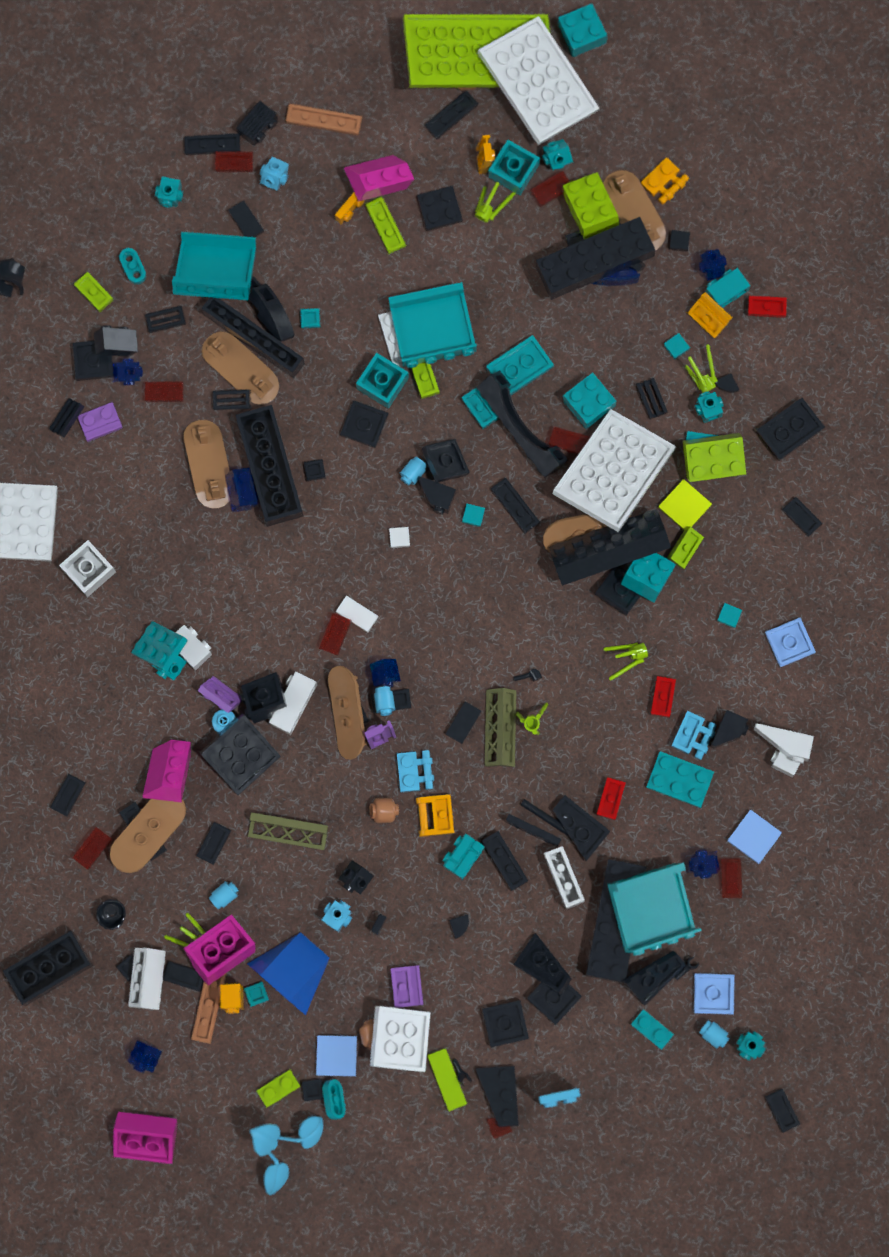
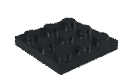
M241 714L199 752L237 795L242 793L281 757L244 714Z

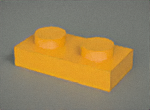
M354 192L335 214L336 221L341 225L344 221L348 222L353 216V210L356 207L360 208L365 200L358 201Z

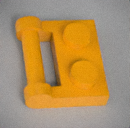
M450 794L416 798V804L419 806L421 827L419 837L454 834ZM427 803H432L434 829H428Z

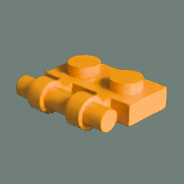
M666 157L641 182V185L653 197L660 192L662 196L658 201L663 205L667 200L670 201L674 197V193L685 186L689 177L683 174L678 178L676 175L680 172V169ZM672 181L674 184L669 189H666L664 186Z

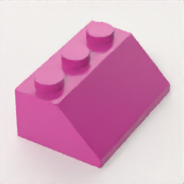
M394 155L344 168L358 201L405 190L414 180L407 162Z
M170 740L153 749L143 798L182 802L191 758V742Z
M231 914L186 946L184 950L197 973L209 986L255 953V943Z
M118 1112L114 1126L113 1157L172 1164L177 1133V1119Z

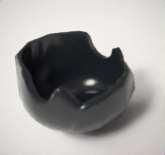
M108 898L102 901L96 911L99 925L108 930H114L122 926L126 916L123 903L117 899Z

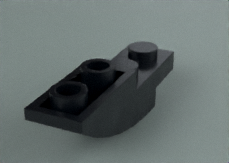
M252 276L248 299L259 310L257 317L280 342L294 338L295 334L290 320L273 290L267 283L261 285Z

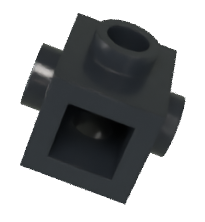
M351 860L338 879L344 883L342 887L350 893L355 891L361 895L374 875L363 866Z

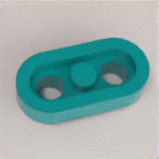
M132 248L122 250L119 259L129 281L133 284L143 283L146 279V271L137 252ZM129 256L133 257V260L130 262L126 261V258ZM140 273V277L135 278L134 274Z
M336 1079L328 1080L323 1084L326 1113L332 1120L341 1119L346 1112L342 1085Z

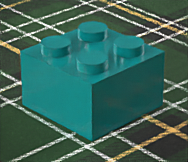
M593 4L558 17V27L572 57L607 43V34Z
M507 140L489 168L488 177L521 196L539 167L540 157Z
M376 353L357 381L356 387L357 390L389 409L409 379V374L406 370Z
M593 372L563 395V402L585 429L607 414L610 409L616 407L617 402Z
M657 553L634 560L627 570L621 585L655 603L676 564Z

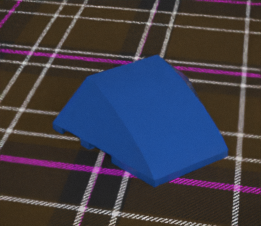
M300 932L249 962L248 965L306 1015L330 958Z

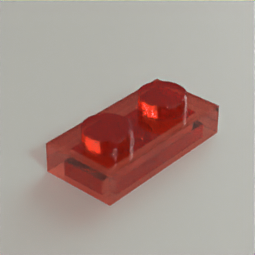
M216 152L215 171L253 172V152Z
M561 171L531 189V193L542 207L564 194L563 185L570 183L565 173Z
M145 382V402H183L184 400L183 382Z
M554 427L549 445L553 447L557 445L561 450L579 454L590 439V436Z
M333 613L319 649L338 656L352 620Z
M95 827L72 858L89 870L112 839Z
M721 859L722 899L742 898L741 859Z

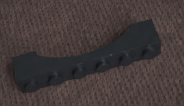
M497 371L490 374L477 387L480 395L489 403L492 411L503 422L504 427L511 432L514 440L525 451L526 456L533 461L538 472L544 477L553 474L568 459L557 445L553 447L536 437L523 423L511 399L509 390L511 384L503 373Z

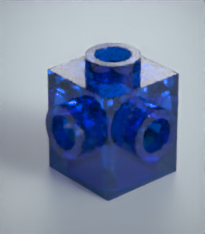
M715 249L701 254V262L698 264L701 273H704L707 281L721 277L725 273L727 261L724 254L721 255L719 249Z
M122 359L121 363H113L114 382H123V386L135 385V382L140 381V377L143 376L142 366H140L139 362H134L133 359Z
M381 659L370 664L374 686H389L392 688L394 683L401 681L396 659Z
M706 849L695 851V854L689 860V868L691 872H694V877L700 876V879L712 877V874H718L720 866L717 851L707 852Z
M137 1040L130 1053L128 1062L134 1065V1070L144 1073L145 1070L153 1073L162 1051Z

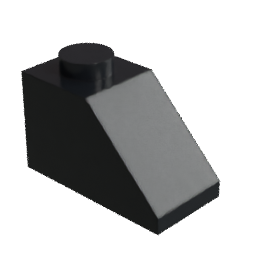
M420 476L419 484L430 508H433L435 513L441 515L444 513L448 514L456 495V489Z
M726 710L711 748L715 749L738 740L741 735L745 736L749 725L746 724L748 719Z

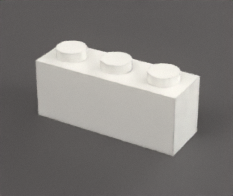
M295 672L294 676L290 675L286 682L288 687L284 696L287 707L271 712L272 717L268 718L271 726L289 735L292 734L317 686L316 681L298 672Z
M563 846L544 853L565 909L567 910L584 903V897Z
M135 948L128 1007L159 1010L165 951Z

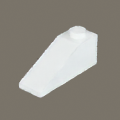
M756 723L754 731L784 755L792 758L793 762L804 763V761L809 760L814 736Z

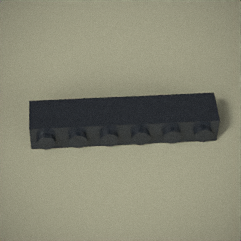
M210 297L201 308L204 316L293 379L305 365L302 356L221 299Z

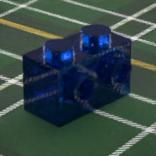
M250 468L233 469L225 475L232 512L247 511L254 508L258 504V494L254 489V479Z

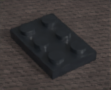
M800 398L757 429L756 432L778 461H780L821 432L825 426L805 400Z

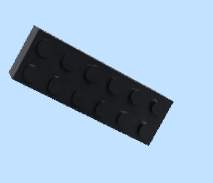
M637 217L537 259L536 269L550 300H553L654 257L655 248L641 218Z
M272 405L235 415L267 527L304 517Z
M657 509L647 511L635 517H629L619 532L606 526L549 546L562 586L671 548Z
M608 859L586 971L587 977L624 984L622 980L626 979L631 953H625L608 884L644 873L647 869L646 866Z

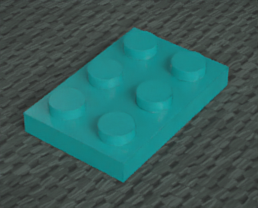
M532 335L488 364L486 368L490 374L501 371L511 384L509 390L510 395H513L552 369L554 364Z
M152 621L140 640L135 644L131 653L167 672L188 640Z
M660 751L646 788L701 808L714 771Z

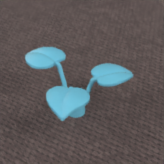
M311 1116L302 1122L299 1128L300 1138L280 1136L279 1127L274 1124L261 1125L250 1130L255 1152L260 1156L268 1154L274 1161V1165L268 1166L264 1175V1186L268 1195L277 1192L285 1184L289 1175L287 1164L279 1163L278 1159L271 1153V1150L277 1147V1140L302 1142V1147L305 1149L314 1146L319 1141L323 1131V1119L321 1116Z

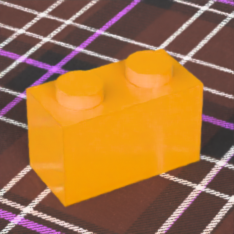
M220 985L221 1009L226 1010L228 1014H238L239 1010H244L243 985Z

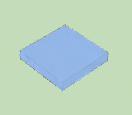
M801 618L765 632L780 668L816 653Z
M750 810L730 836L728 842L759 864L782 832Z
M695 974L694 1013L734 1014V975Z
M317 1036L316 1075L356 1076L357 1036Z

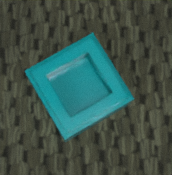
M319 308L301 309V329L320 328Z
M680 333L664 343L665 348L674 360L690 349Z
M466 504L462 523L481 527L485 508Z
M724 603L717 622L735 628L742 610Z
M263 982L244 988L250 1007L269 1001Z

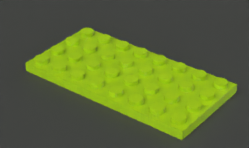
M404 14L403 25L410 88L500 87L478 55V50L538 16L550 33L548 15Z

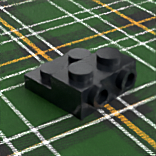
M277 672L241 685L243 691L241 699L247 709H244L245 715L254 724L271 718V712L287 707L280 677Z

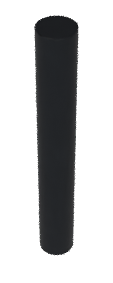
M526 799L523 800L521 803L522 807L568 836L558 820Z

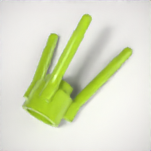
M499 182L495 183L486 203H483L487 187H483L478 206L475 210V217L485 223H488L489 220L493 221L499 211L516 194L512 192L492 212L493 208L489 204L499 186Z
M708 344L706 345L711 377L708 374L701 375L692 357H688V360L696 375L688 365H685V369L702 393L716 388L715 382L718 381L715 376L712 355Z
M636 642L629 645L605 647L603 649L604 651L629 649L627 652L615 655V658L630 655L632 660L636 659V661L610 676L609 680L615 679L637 664L644 662L643 659L648 657L644 643L638 644Z
M548 703L542 706L537 715L531 714L524 718L519 712H516L517 717L524 723L525 728L528 731H532L534 735H539L537 729L540 725V718L546 710Z
M186 913V917L202 935L206 932L189 913ZM180 927L181 931L194 940L202 936L199 935L197 937L184 927ZM164 936L165 939L186 947L189 945L176 938Z

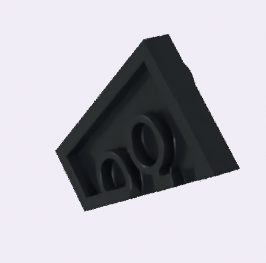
M566 795L563 796L552 810L585 862L610 833V830Z
M536 933L513 964L519 970L562 995L572 980Z
M673 950L622 981L645 1006L686 964Z
M515 1066L475 1068L499 1128L519 1126Z

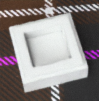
M408 527L389 528L391 548L410 547Z

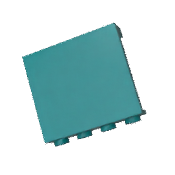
M181 232L176 274L172 279L173 295L248 300L256 256V237Z
M462 282L388 298L403 367L413 368L420 363L432 364L439 359L451 360L458 355L470 356L477 352Z
M672 863L608 884L625 953H633V956L645 953V949H659L663 943L674 944L679 942L678 938L695 937V933L701 931V928H695L681 876V872L686 870L684 863Z

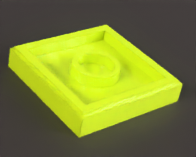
M683 479L658 508L680 528L685 530L687 526L692 527L710 508L712 503Z

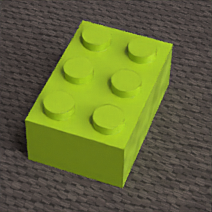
M598 172L563 185L564 198L584 240L619 225L618 214Z
M739 433L683 441L686 475L689 482L746 474L743 438Z

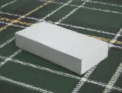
M348 596L344 598L336 610V613L367 633L378 619L376 614Z

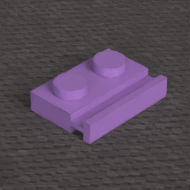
M113 402L78 416L87 442L123 428Z
M214 676L204 682L198 689L206 699L211 700L221 710L223 709L228 713L242 702L240 695Z
M390 720L387 721L388 724L382 726V724L379 726L373 725L364 732L371 749L388 742V738L392 736L396 738Z
M419 965L391 968L395 1008L423 1005Z

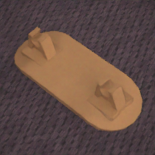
M619 170L608 175L603 185L618 214L620 223L623 224L640 217L655 250H657L665 240V227L639 179L628 171Z
M218 332L206 339L202 347L203 358L236 390H251L250 402L261 405L269 403L276 397L279 390L278 378L271 369L237 338L227 332Z
M197 420L187 426L184 432V443L195 493L198 500L204 506L220 508L225 506L233 495V483L222 434L219 427L213 422Z
M588 514L560 519L546 529L543 535V544L545 549L550 552L549 546L567 541L575 536L584 535L593 530L604 528L607 525Z
M336 666L329 673L328 684L338 750L342 757L352 760L367 745L358 689L359 684L356 681L358 678L349 669L343 666Z
M150 799L111 847L110 859L116 869L125 873L138 872L151 860L182 823L186 814L183 799L182 802Z

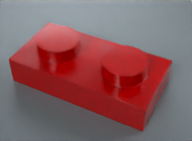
M749 296L748 316L785 318L787 298Z
M657 676L651 715L670 718L676 679Z
M607 777L597 816L616 820L626 782Z

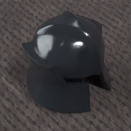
M14 258L0 261V295L10 298L13 292V285L6 284L5 280L19 287V295L22 296L24 293L23 277L25 267L15 261Z

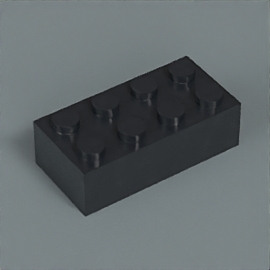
M69 931L5 969L3 973L21 1004L27 1006L94 965L75 932Z

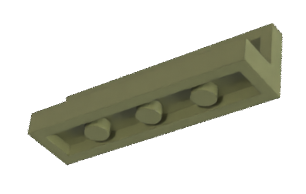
M507 688L486 690L485 766L515 767L516 690ZM493 694H498L496 704L493 703ZM496 712L497 721L493 723L492 716ZM494 732L497 733V739L495 742L492 741V735L494 734ZM495 751L497 753L496 761L491 762L492 753Z
M251 812L248 837L325 850L328 826ZM255 823L263 824L267 831L261 835L253 834ZM276 827H282L286 834L281 838H275L271 831ZM295 830H300L305 838L299 842L294 841L290 834ZM315 833L323 834L321 846L312 844L309 837Z

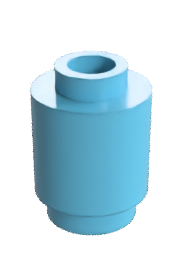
M418 457L410 459L400 472L402 476L400 479L407 485H415L420 476L426 471L427 465Z
M389 686L376 688L374 693L376 713H380L381 716L391 715L392 711L395 710L393 691L390 690Z
M225 881L211 893L212 895L209 899L217 909L224 908L238 896L236 892L239 890L232 882L228 883Z
M708 1020L699 1031L703 1035L702 1038L716 1049L719 1046L723 1048L729 1040L727 1037L728 1032L714 1021L712 1023Z

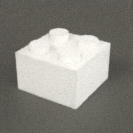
M89 540L59 565L87 597L116 573L110 563Z

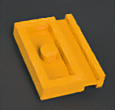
M482 135L476 151H479L477 155L479 174H486L492 165V161L495 160V151L491 149V143H488L490 135Z
M706 292L701 295L688 312L714 339L732 319Z

